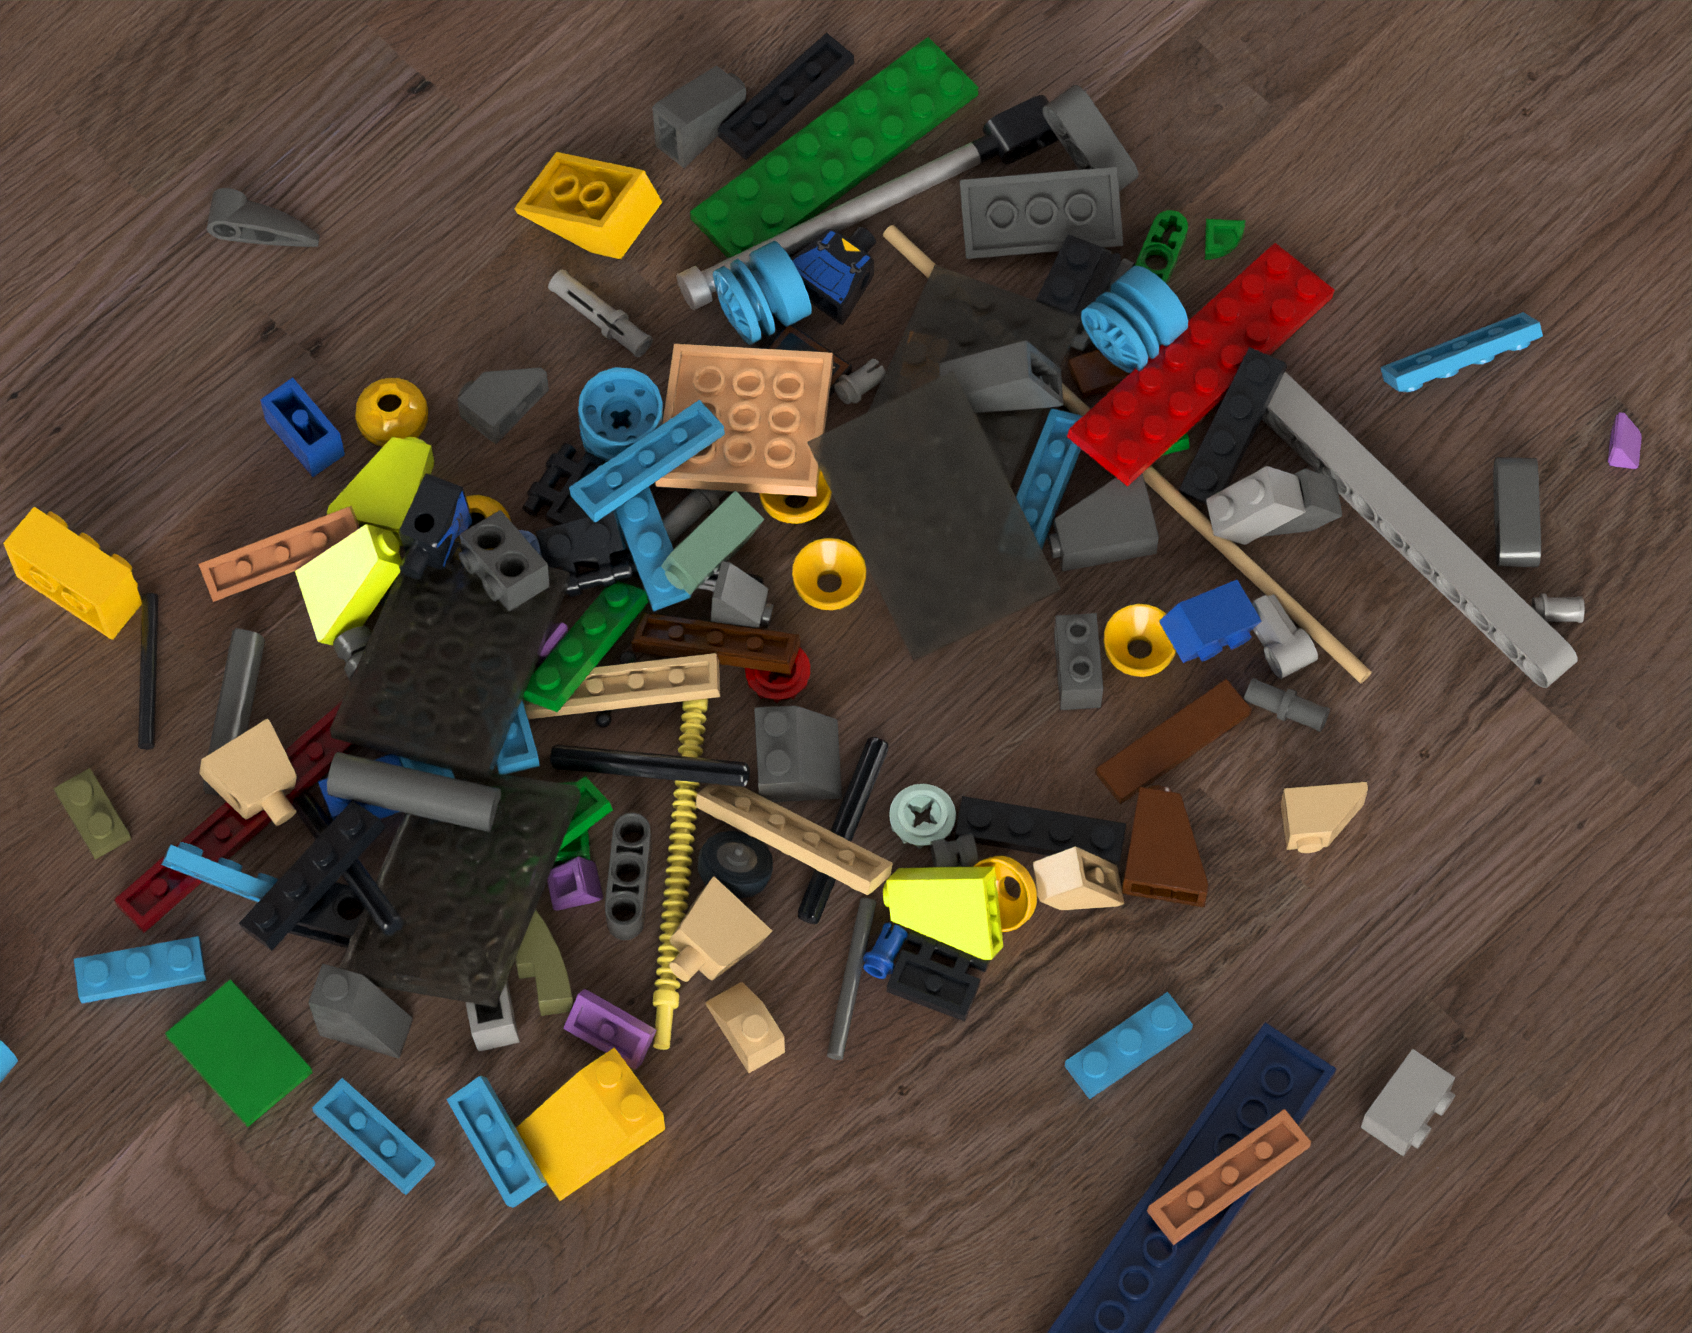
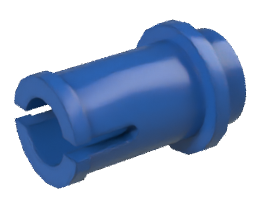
M889 922L883 925L882 931L871 952H866L863 957L865 962L864 970L879 979H885L887 974H892L895 967L893 963L904 941L908 938V933L896 924L891 931L892 923Z

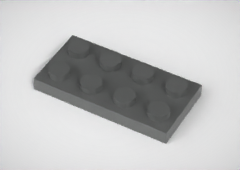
M1117 166L960 180L966 259L1060 251L1068 234L1100 247L1123 246Z

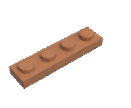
M349 506L198 565L211 598L215 602L298 570L360 529L352 506Z
M1284 1109L1149 1205L1147 1212L1171 1243L1175 1245L1310 1148L1311 1141Z

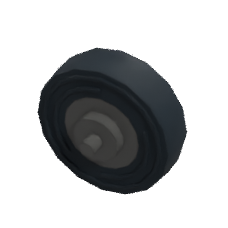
M725 831L716 833L706 840L698 857V873L703 883L707 885L715 877L738 899L753 897L763 891L771 879L773 871V857L768 847L759 839L751 837L745 832Z

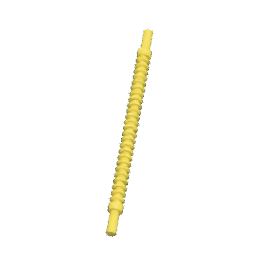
M708 698L682 701V709L685 713L681 715V719L685 723L680 726V730L684 734L679 737V741L683 745L678 748V752L682 756L699 758L698 756L703 754V749L699 746L704 743V738L700 735L705 732V727L701 724L706 721V716L703 714L708 709ZM678 780L674 782L679 789L673 792L674 797L678 800L672 803L673 808L677 811L671 814L672 819L676 822H673L670 828L675 833L669 836L670 841L673 842L668 847V851L672 855L667 858V862L671 866L666 869V873L670 877L665 880V885L669 888L663 892L668 900L662 903L667 911L661 914L662 919L666 922L660 925L661 930L665 933L659 936V940L664 944L658 947V951L662 956L657 959V963L661 967L656 970V975L660 979H657L654 984L659 989L653 993L652 1002L653 1006L657 1008L655 1029L657 1031L654 1035L653 1047L660 1050L670 1048L673 1010L679 1006L680 996L675 990L679 989L681 985L676 980L678 977L671 971L669 964L680 952L669 940L686 915L683 911L688 908V904L684 900L689 897V893L685 889L690 886V881L686 877L691 875V870L687 866H690L693 862L688 855L694 852L693 847L689 844L695 841L694 836L690 833L696 830L695 825L691 822L697 819L696 814L692 811L697 809L695 807L696 802L693 800H696L698 792L695 789L700 786L699 782Z

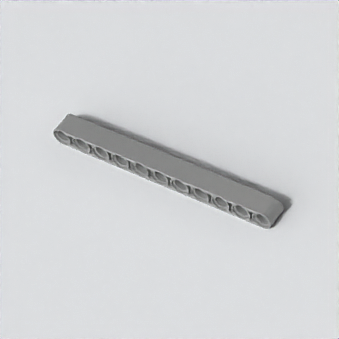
M1286 372L1284 373L1262 420L1317 473L1336 479L1339 495L1533 682L1542 688H1547L1577 662V655L1572 646Z

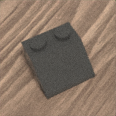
M796 705L754 708L759 795L772 802L842 799L837 719Z

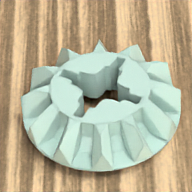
M915 784L903 789L896 795L890 807L889 817L892 831L901 838L903 844L908 842L921 849L923 846L930 845V842L933 840L944 839L950 836L956 821V811L953 801L942 789L930 784ZM931 806L930 820L934 824L924 821L914 828L915 815L911 810L922 813Z

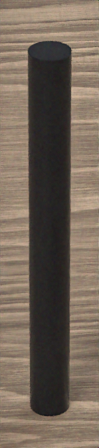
M154 593L142 595L138 747L145 750L155 747L159 596Z

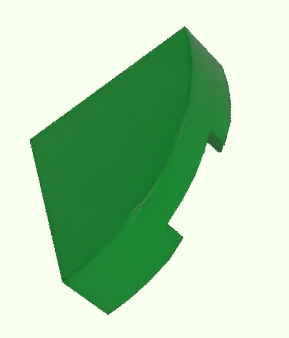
M1206 219L1204 260L1221 258L1232 252L1239 245L1243 237L1246 220Z

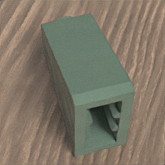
M734 491L668 555L661 565L665 570L667 579L673 586L680 590L684 589L691 595L721 567L722 561L727 562L749 541L764 521V518L739 493Z

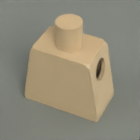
M268 718L201 760L199 774L243 818H251L264 809L273 823L278 826L289 820L296 813V810L285 795L294 790L297 776Z
M713 877L697 896L669 940L680 952L669 964V967L675 976L685 982L689 981L698 970L708 979L714 980L756 950L771 934L772 930L718 879Z

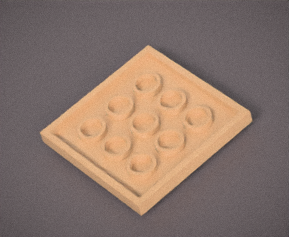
M674 344L662 425L700 400L722 423L725 435L655 482L656 487L817 496L833 369V353Z

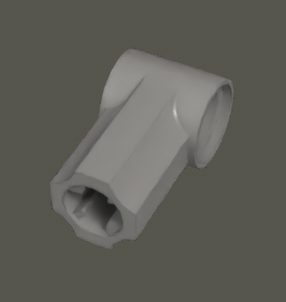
M1274 594L1270 596L1264 595L1252 603L1262 620L1253 628V631L1264 646V654L1268 665L1279 679H1283L1317 661L1318 654L1310 636L1302 628L1297 629Z

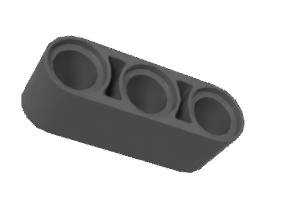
M1071 86L1043 107V115L1079 170L1117 166L1119 192L1139 177L1134 162L1089 95L1080 86Z
M1496 457L1493 469L1496 564L1503 567H1539L1541 528L1537 458Z
M634 812L620 816L614 824L612 833L605 914L609 932L620 940H631L637 937L642 932L645 922L652 840L649 822L644 816ZM630 832H637L643 836L636 843H628L622 839ZM625 871H634L639 874L637 879L632 882H624L618 878ZM621 910H630L635 913V916L628 921L622 922L614 918L616 913Z

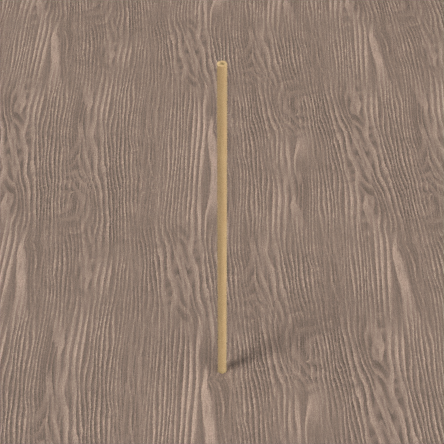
M891 225L884 231L883 237L998 345L1003 347L1019 342L896 226ZM1062 383L1063 405L1071 413L1084 416L1090 408ZM1149 466L1143 472L1144 481L1265 595L1270 596L1274 594L1287 615L1359 683H1363L1371 675L1372 671L1233 541L1214 536L1211 521L1156 469Z

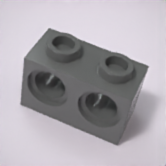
M501 510L460 534L462 552L459 553L462 564L469 573H477L482 579L484 589L493 601L499 599L508 611L549 588L548 564Z
M1097 613L1056 615L1054 646L1060 710L1101 708L1103 679Z

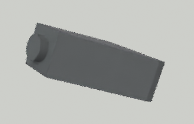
M715 66L659 100L652 107L655 146L685 168L718 136V128L746 104V88L742 80L735 74H727L721 68Z
M1026 340L939 363L938 395L943 402L959 414L1050 408L1063 405L1061 368Z
M1143 473L1128 487L1118 478H1114L1054 519L1053 534L1048 535V545L1052 559L1059 558L1062 572L1157 554L1159 535Z
M322 964L308 1002L319 1036L400 1059L413 1018L364 975Z

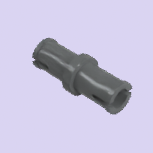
M1256 678L1251 680L1244 697L1246 703H1252L1277 714V719L1285 722L1288 718L1316 729L1318 732H1321L1324 728L1330 712L1328 707L1320 706L1297 696V691L1289 688L1287 691L1258 681Z

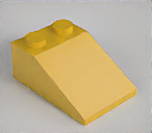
M556 152L514 209L517 214L591 253L622 259L662 204V200L644 170Z
M614 1047L576 1073L518 1125L516 1129L547 1181L548 1186L558 1200L561 1201L664 1131L665 1123L663 1112Z

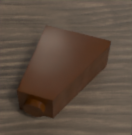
M1152 785L1148 788L1139 787L1122 894L1205 907L1209 884L1181 793L1172 792L1170 788L1160 785Z

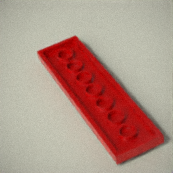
M1274 243L1189 320L1188 329L1170 345H1161L1159 347V354L1154 359L1148 357V363L1141 371L1134 369L1071 426L1067 438L1128 487L1225 397L1249 347L1270 356L1332 299L1335 289L1278 244Z

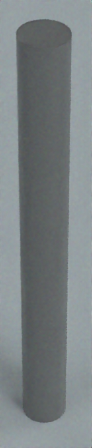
M870 898L860 899L827 1050V1057L835 1060H842L844 1057L864 963L863 957L866 953L877 903Z

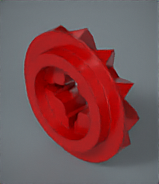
M800 647L791 673L786 674L788 676L786 678L779 676L770 683L771 671L745 668L749 688H752L760 699H772L776 703L788 698L794 700L802 689H806L811 674L809 659Z

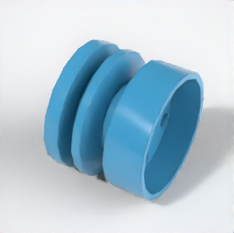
M772 241L749 254L752 272L739 259L730 263V270L722 266L713 271V281L722 310L740 337L749 345L761 340V332L767 337L775 333V323L772 314L786 327L812 314L809 295L803 280L788 253L776 241Z
M1133 266L1111 285L1110 292H1104L1096 298V302L1089 304L1082 310L1081 314L1084 329L1093 344L1115 366L1128 373H1131L1134 369L1141 371L1147 365L1148 357L1154 359L1159 354V347L1161 345H1170L1188 329L1189 322L1183 305L1170 287L1155 273L1140 266Z
M615 367L599 372L586 383L580 394L578 406L580 437L584 450L608 462L662 425L663 401L658 387L647 375L631 368Z

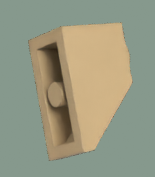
M1367 782L1284 788L1281 811L1286 849H1298L1301 853H1313L1320 851L1323 847H1328L1364 805L1368 791Z
M1075 846L1033 862L1035 873L1033 881L1036 886L1037 897L1042 903L1059 910L1117 907L1124 904L1118 867L1109 861Z
M743 982L706 1001V1006L748 1073L785 1053L783 1033L764 1003Z

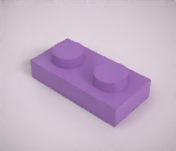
M586 989L577 995L563 1028L605 1053L615 1047L626 1064L634 1070L642 1065L657 1031L655 1028Z

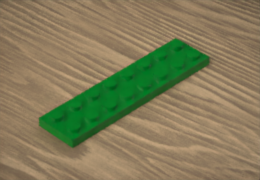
M927 37L690 211V219L727 258H731L814 218L977 97L979 87Z

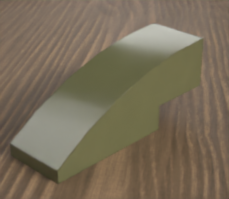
M515 885L506 886L519 979L535 977L541 1016L570 1012L573 1007L570 984L564 962L554 938L530 901Z

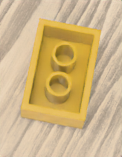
M33 507L3 543L17 578L111 640L116 637L142 605L137 589L138 583L134 580L131 572L132 566L117 554H113L110 557L101 551L99 544L89 535L81 532L78 536L69 530L67 523L51 511L46 515L36 507Z

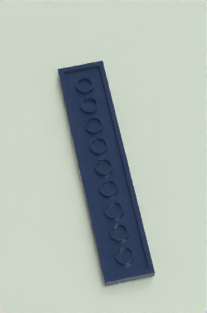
M1265 1022L1047 1333H1156L1257 1186L1175 1245L1171 1243L1147 1212L1148 1206L1285 1109L1299 1126L1335 1075L1336 1068Z

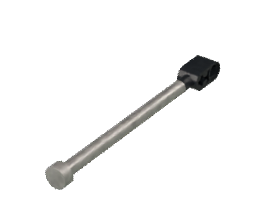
M1044 95L1028 99L992 117L983 127L985 136L708 269L700 271L698 267L693 266L677 274V282L683 297L692 310L712 302L711 293L716 291L713 271L722 266L730 270V263L739 259L752 272L749 254L772 241L778 242L788 255L794 254L802 250L828 229H834L837 232L846 229L997 155L1004 164H1011L1055 143L1059 139L1043 115V107L1049 103V100Z

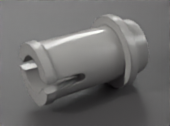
M872 358L868 363L850 375H841L838 378L839 382L834 385L838 397L845 404L860 402L861 395L879 383L886 381L887 374L882 365L875 369L879 361Z
M1541 593L1539 598H1532L1531 607L1546 622L1582 623L1584 620L1585 608L1582 596L1547 597V594Z

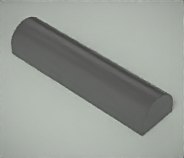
M238 628L232 631L208 755L248 731L265 645L264 637L253 631ZM203 779V791H205V794L219 795Z
M337 752L332 760L327 780V792L330 796L487 832L491 830L501 797L499 788Z

